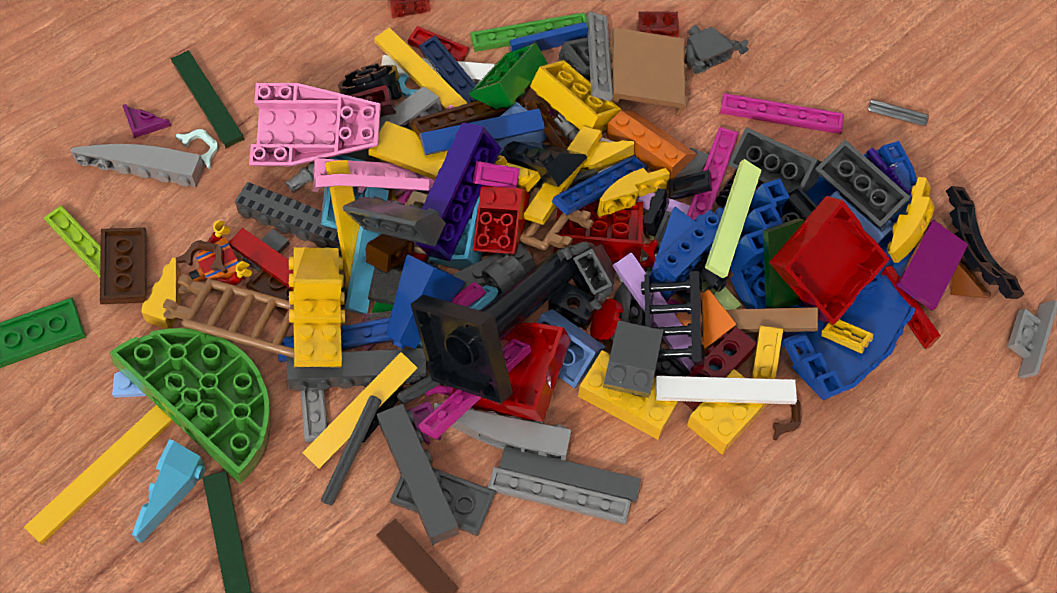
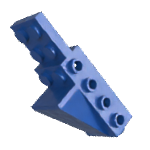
M676 206L673 208L650 274L653 283L685 281L690 272L696 268L703 258L705 260L708 259L724 208L719 207L715 213L709 209L704 215H698L695 220ZM676 291L660 292L666 301L676 293Z

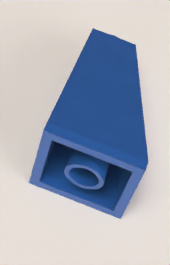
M407 255L386 336L393 339L392 344L402 349H405L406 346L415 349L421 340L410 304L423 294L451 302L463 287L465 281L438 267Z

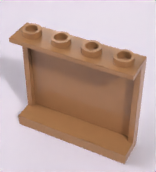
M614 27L609 38L613 98L611 101L616 105L619 99L676 107V115L679 116L682 109L686 108L688 101L687 96H685L687 80L684 79L687 64L684 63L686 47H684L683 39Z

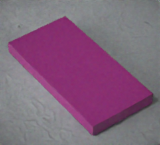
M935 220L930 221L896 286L933 311L937 308L968 244Z

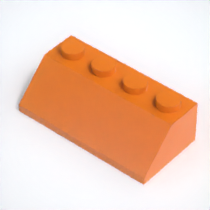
M621 110L608 122L607 138L615 142L621 140L634 141V156L654 171L666 168L670 172L669 180L674 179L697 156V153L635 111Z

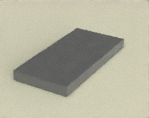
M432 468L433 471L437 470L441 477L442 483L439 485L442 492L445 490L448 492L451 504H449L451 512L456 511L461 522V525H458V529L479 536L496 491ZM401 476L390 499V503L418 513Z

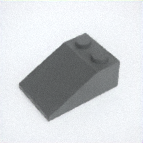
M618 320L603 388L649 398L663 330Z

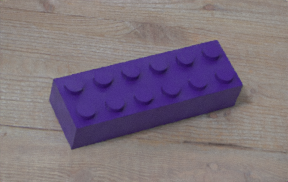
M462 122L447 152L442 167L438 171L435 182L429 190V195L421 208L423 210L428 208L436 210L446 223L435 247L415 242L429 257L451 261L480 196L481 186H485L473 183L476 161L495 164L502 149L484 126Z

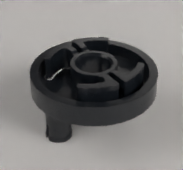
M378 63L362 67L361 70L357 69L345 75V79L338 84L340 94L352 95L387 85L392 93L393 100L402 96L396 82L400 76L395 65L379 66Z

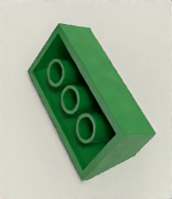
M537 43L506 53L469 92L470 97L495 109L513 106L516 103L517 97L523 95L525 88L531 85L539 67L547 65V61Z

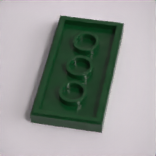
M797 218L763 230L766 309L790 308L803 303L769 263L803 224V219Z

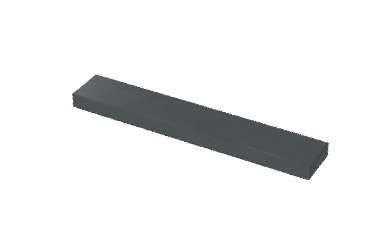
M506 446L504 447L499 466L502 469L628 499L633 503L637 501L641 478L538 455L532 452H521L519 449Z

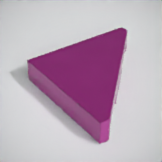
M126 104L122 105L134 138L171 126L169 119H162L152 113L127 107Z

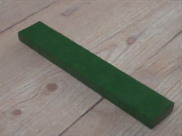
M188 50L170 58L224 147L228 148L244 140L243 134L190 51Z
M224 471L203 477L225 593H252L228 474Z

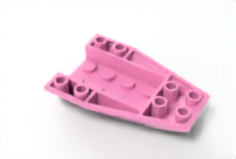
M256 83L254 103L259 108L257 144H251L250 166H296L313 162L315 158L325 159L378 146L380 103L299 83Z

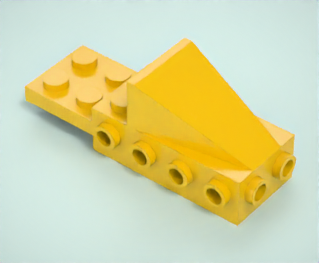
M294 247L293 256H289V270H293V274H289V287H293V291H289V305H293V309H289V323H293L294 367H341V323H345V310H341V305H344V292H341V288L344 287V274H339V270L343 271V257H339V248Z

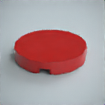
M611 298L602 303V308L597 310L591 323V337L599 342H603V339L608 340L616 332L618 320L621 321L619 313L623 312L620 302Z

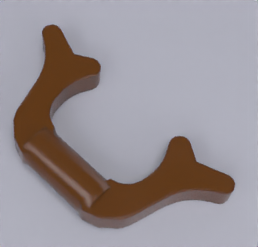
M197 240L191 244L183 255L176 257L178 263H187L191 266L193 265V256L197 251L213 252L216 254V258L210 268L213 271L228 272L223 264L224 251L218 244Z
M798 399L796 404H789L792 415L790 424L773 423V429L775 430L773 440L776 441L780 435L799 428L801 423V404Z

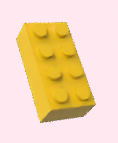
M564 60L539 67L530 85L538 96L544 98L553 109L559 111L579 131L582 126L605 131L608 128V122L621 111V108L613 101L591 96V83Z
M601 350L580 384L578 397L659 440L680 401H657L656 378H653L649 398L603 388L610 354Z

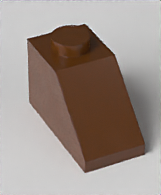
M381 234L367 243L365 262L387 273L404 261L407 255L411 256L413 254L414 242Z

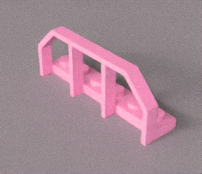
M314 159L313 192H318L323 187L354 186L357 187L358 195H361L366 187L395 189V197H400L405 190L429 191L435 182L431 178L392 163L348 160L350 174L327 175L325 163L340 160Z

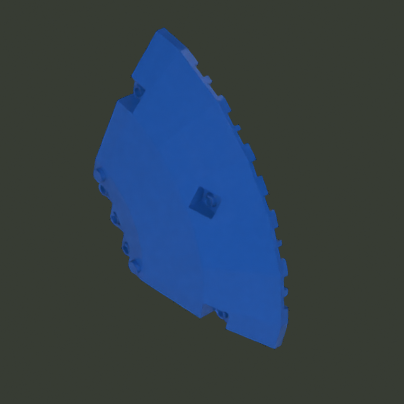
M896 141L883 145L880 149L876 150L888 168L892 166L896 168L893 171L898 176V179L901 180V183L904 184V187L907 190H912L913 185H916L917 179L914 167L901 143ZM867 153L863 154V156H865L871 163H873V161L870 159ZM820 176L817 183L806 194L818 206L826 196L831 197L837 190ZM781 179L764 183L754 192L730 266L733 273L730 280L747 309H766L763 230L782 224L781 218L785 214L792 212L785 204L790 197ZM912 193L909 195L910 199L906 205L891 219L893 223L897 222L899 214L907 215L906 210L908 204H911ZM893 229L878 244L890 260L875 278L860 291L853 304L840 318L844 322L873 334V340L869 342L867 348H864L862 354L822 337V330L828 323L818 320V331L783 332L780 349L786 348L794 364L792 368L823 401L854 388L872 370L880 365L885 358L890 356L897 345L896 342L899 336L904 332V327L911 320L915 312V308L911 307L903 299L889 278L881 274L885 267L892 266L898 276L901 277L916 248L915 246L899 263H894L887 251L888 243L893 238ZM800 303V304L795 305V306H792V307H790V308H808V307H807L804 303Z

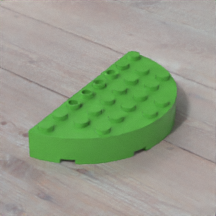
M172 328L152 331L150 335L138 339L134 337L110 351L113 365L238 483L241 484L250 475L262 457L267 445L271 423L267 388L258 368L240 348L221 337L217 338L192 329Z

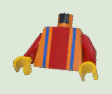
M218 220L214 223L213 229L215 232L212 233L207 242L221 246L224 251L223 264L228 272L213 271L210 266L215 261L216 254L201 250L196 255L200 268L188 273L193 281L201 282L205 279H214L237 286L246 279L245 277L252 275V271L246 269L249 267V264L244 261L238 262L227 239L222 237V234L227 235L230 233V228L223 226L225 225L224 221Z

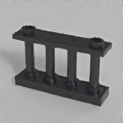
M691 271L690 279H686V281L653 283L651 276L644 274L645 281L641 282V293L645 295V326L663 330L662 336L688 335V337H692V346L680 349H660L658 359L689 357V360L692 359L695 366L705 365L702 276L700 272ZM680 290L690 292L691 301H687V303L653 305V292ZM685 312L688 315L691 314V323H688L687 326L654 327L653 314Z

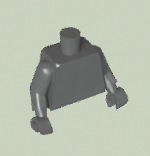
M694 25L688 30L690 37L686 46V59L695 74L705 72L716 65L730 60L733 50H738L741 55L749 51V48L746 47L748 45L747 39L741 42L731 40L718 32L714 27L701 31L697 25Z
M583 241L570 246V248L568 246L558 251L557 254L560 261L565 257L569 260L573 255H577L573 259L593 295L596 294L594 300L587 303L586 307L590 312L594 309H601L602 305L600 303L604 302L613 292L616 274L612 266L613 263L603 245L595 246L593 243Z

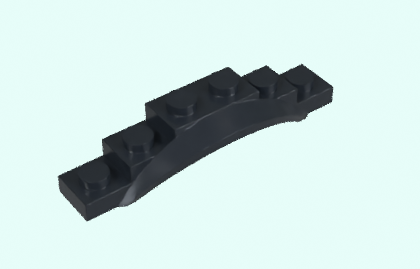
M951 186L946 190L950 204L955 209L949 215L952 218L953 226L958 229L954 235L968 244L963 254L967 267L971 271L982 272V278L988 285H998L999 292L1006 299H1019L1024 295V292L1018 283V279L1016 276L1005 271L994 260L982 239L977 224L974 202L970 199L964 187Z

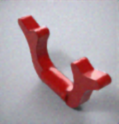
M654 239L649 244H642V249L649 255L645 261L639 263L644 270L652 268L654 265V250L658 245L657 239ZM619 253L617 257H609L613 265L623 258L622 253Z

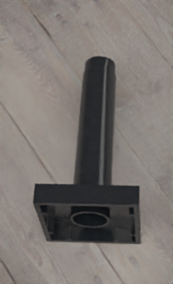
M564 248L558 249L481 310L424 294L412 302L410 305L432 381L500 404L510 397L513 391L500 341L571 281L572 277L579 272V268L573 259L575 255L569 260L565 257L560 261L557 252Z

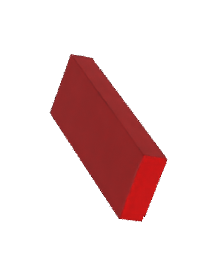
M416 26L408 38V44L419 49L420 44L436 36L456 61L463 62L469 53V47L419 26Z

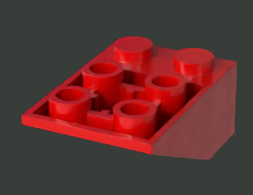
M481 186L473 251L516 254L526 222L524 212L529 207L530 194L519 188Z

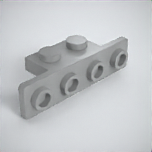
M1056 300L1040 304L1036 316L1027 309L1018 311L1007 347L1023 358L1018 374L1022 379L1035 376L1040 370L1054 318L1057 314Z

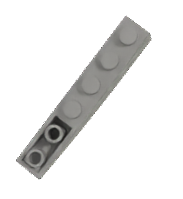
M424 86L395 106L396 113L380 117L379 132L386 121L414 131L410 126L412 119L443 111L439 97ZM369 148L342 154L363 161L373 157L368 155Z
M105 144L74 147L71 149L76 163L82 166L89 165L102 170L118 171L121 174H134L141 178L158 179L165 183H178L184 187H196L204 169L203 161L198 154L157 146Z
M435 403L434 410L437 409L441 404ZM472 407L451 425L453 428L476 440L502 450L506 446L519 449L521 452L527 451L566 461L571 430L563 425L550 426L540 421L532 420L530 422L522 420L520 417L500 416L493 411L480 412Z

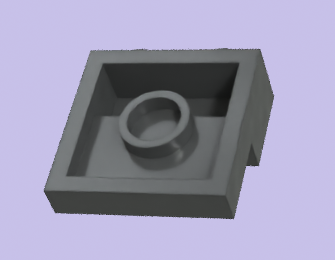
M588 38L564 42L559 52L560 61H566L584 78L590 80Z

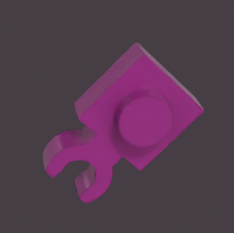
M430 401L408 409L413 415L415 421L413 424L416 430L419 429L421 431L418 425L434 411ZM423 433L424 441L429 445V435Z

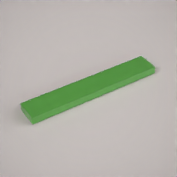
M584 12L470 32L474 52L510 46V40L583 22L587 24V18Z

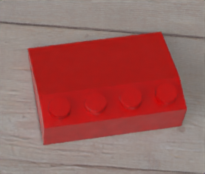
M599 198L579 209V211L591 212L589 219L593 220V225L590 229H586L579 223L568 219L558 233L559 236L573 238L571 245L583 241L593 243L595 246L602 244L609 257H617L619 253H622L624 258L632 252L640 263L643 241V202H636L635 206L599 217L597 215ZM557 208V219H556V221L558 220V218L560 217V215L563 213L559 208Z

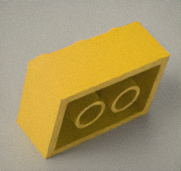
M733 369L726 378L745 377ZM702 402L690 415L687 426L723 455L760 415L767 404Z

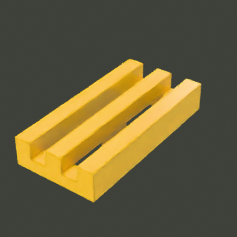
M840 319L834 325L835 327L828 323L822 330V337L861 354L864 352V348L868 347L869 342L873 340L872 333Z

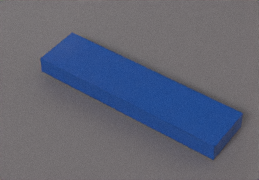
M583 22L510 40V52L533 43H537L539 49L543 51L563 46V43L566 41L587 38V24Z

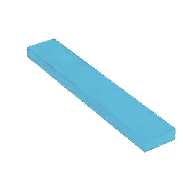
M366 187L365 197L374 198L376 196L387 201L389 191L383 188ZM359 226L345 309L366 315L368 313L376 267L365 262V248L369 241L381 234L364 230Z

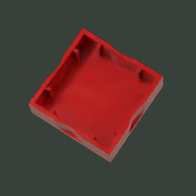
M826 196L769 263L808 308L818 307V320L834 326L853 304L860 291L875 278L890 258L874 238L865 232L858 218L843 200Z
M534 322L521 323L500 341L502 349L512 339H517L530 345L532 350L508 373L513 394L502 404L481 398L472 408L543 422L571 339L564 327ZM453 388L451 395H452L457 389Z

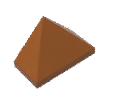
M959 262L952 276L951 295L989 298L991 294L964 262Z

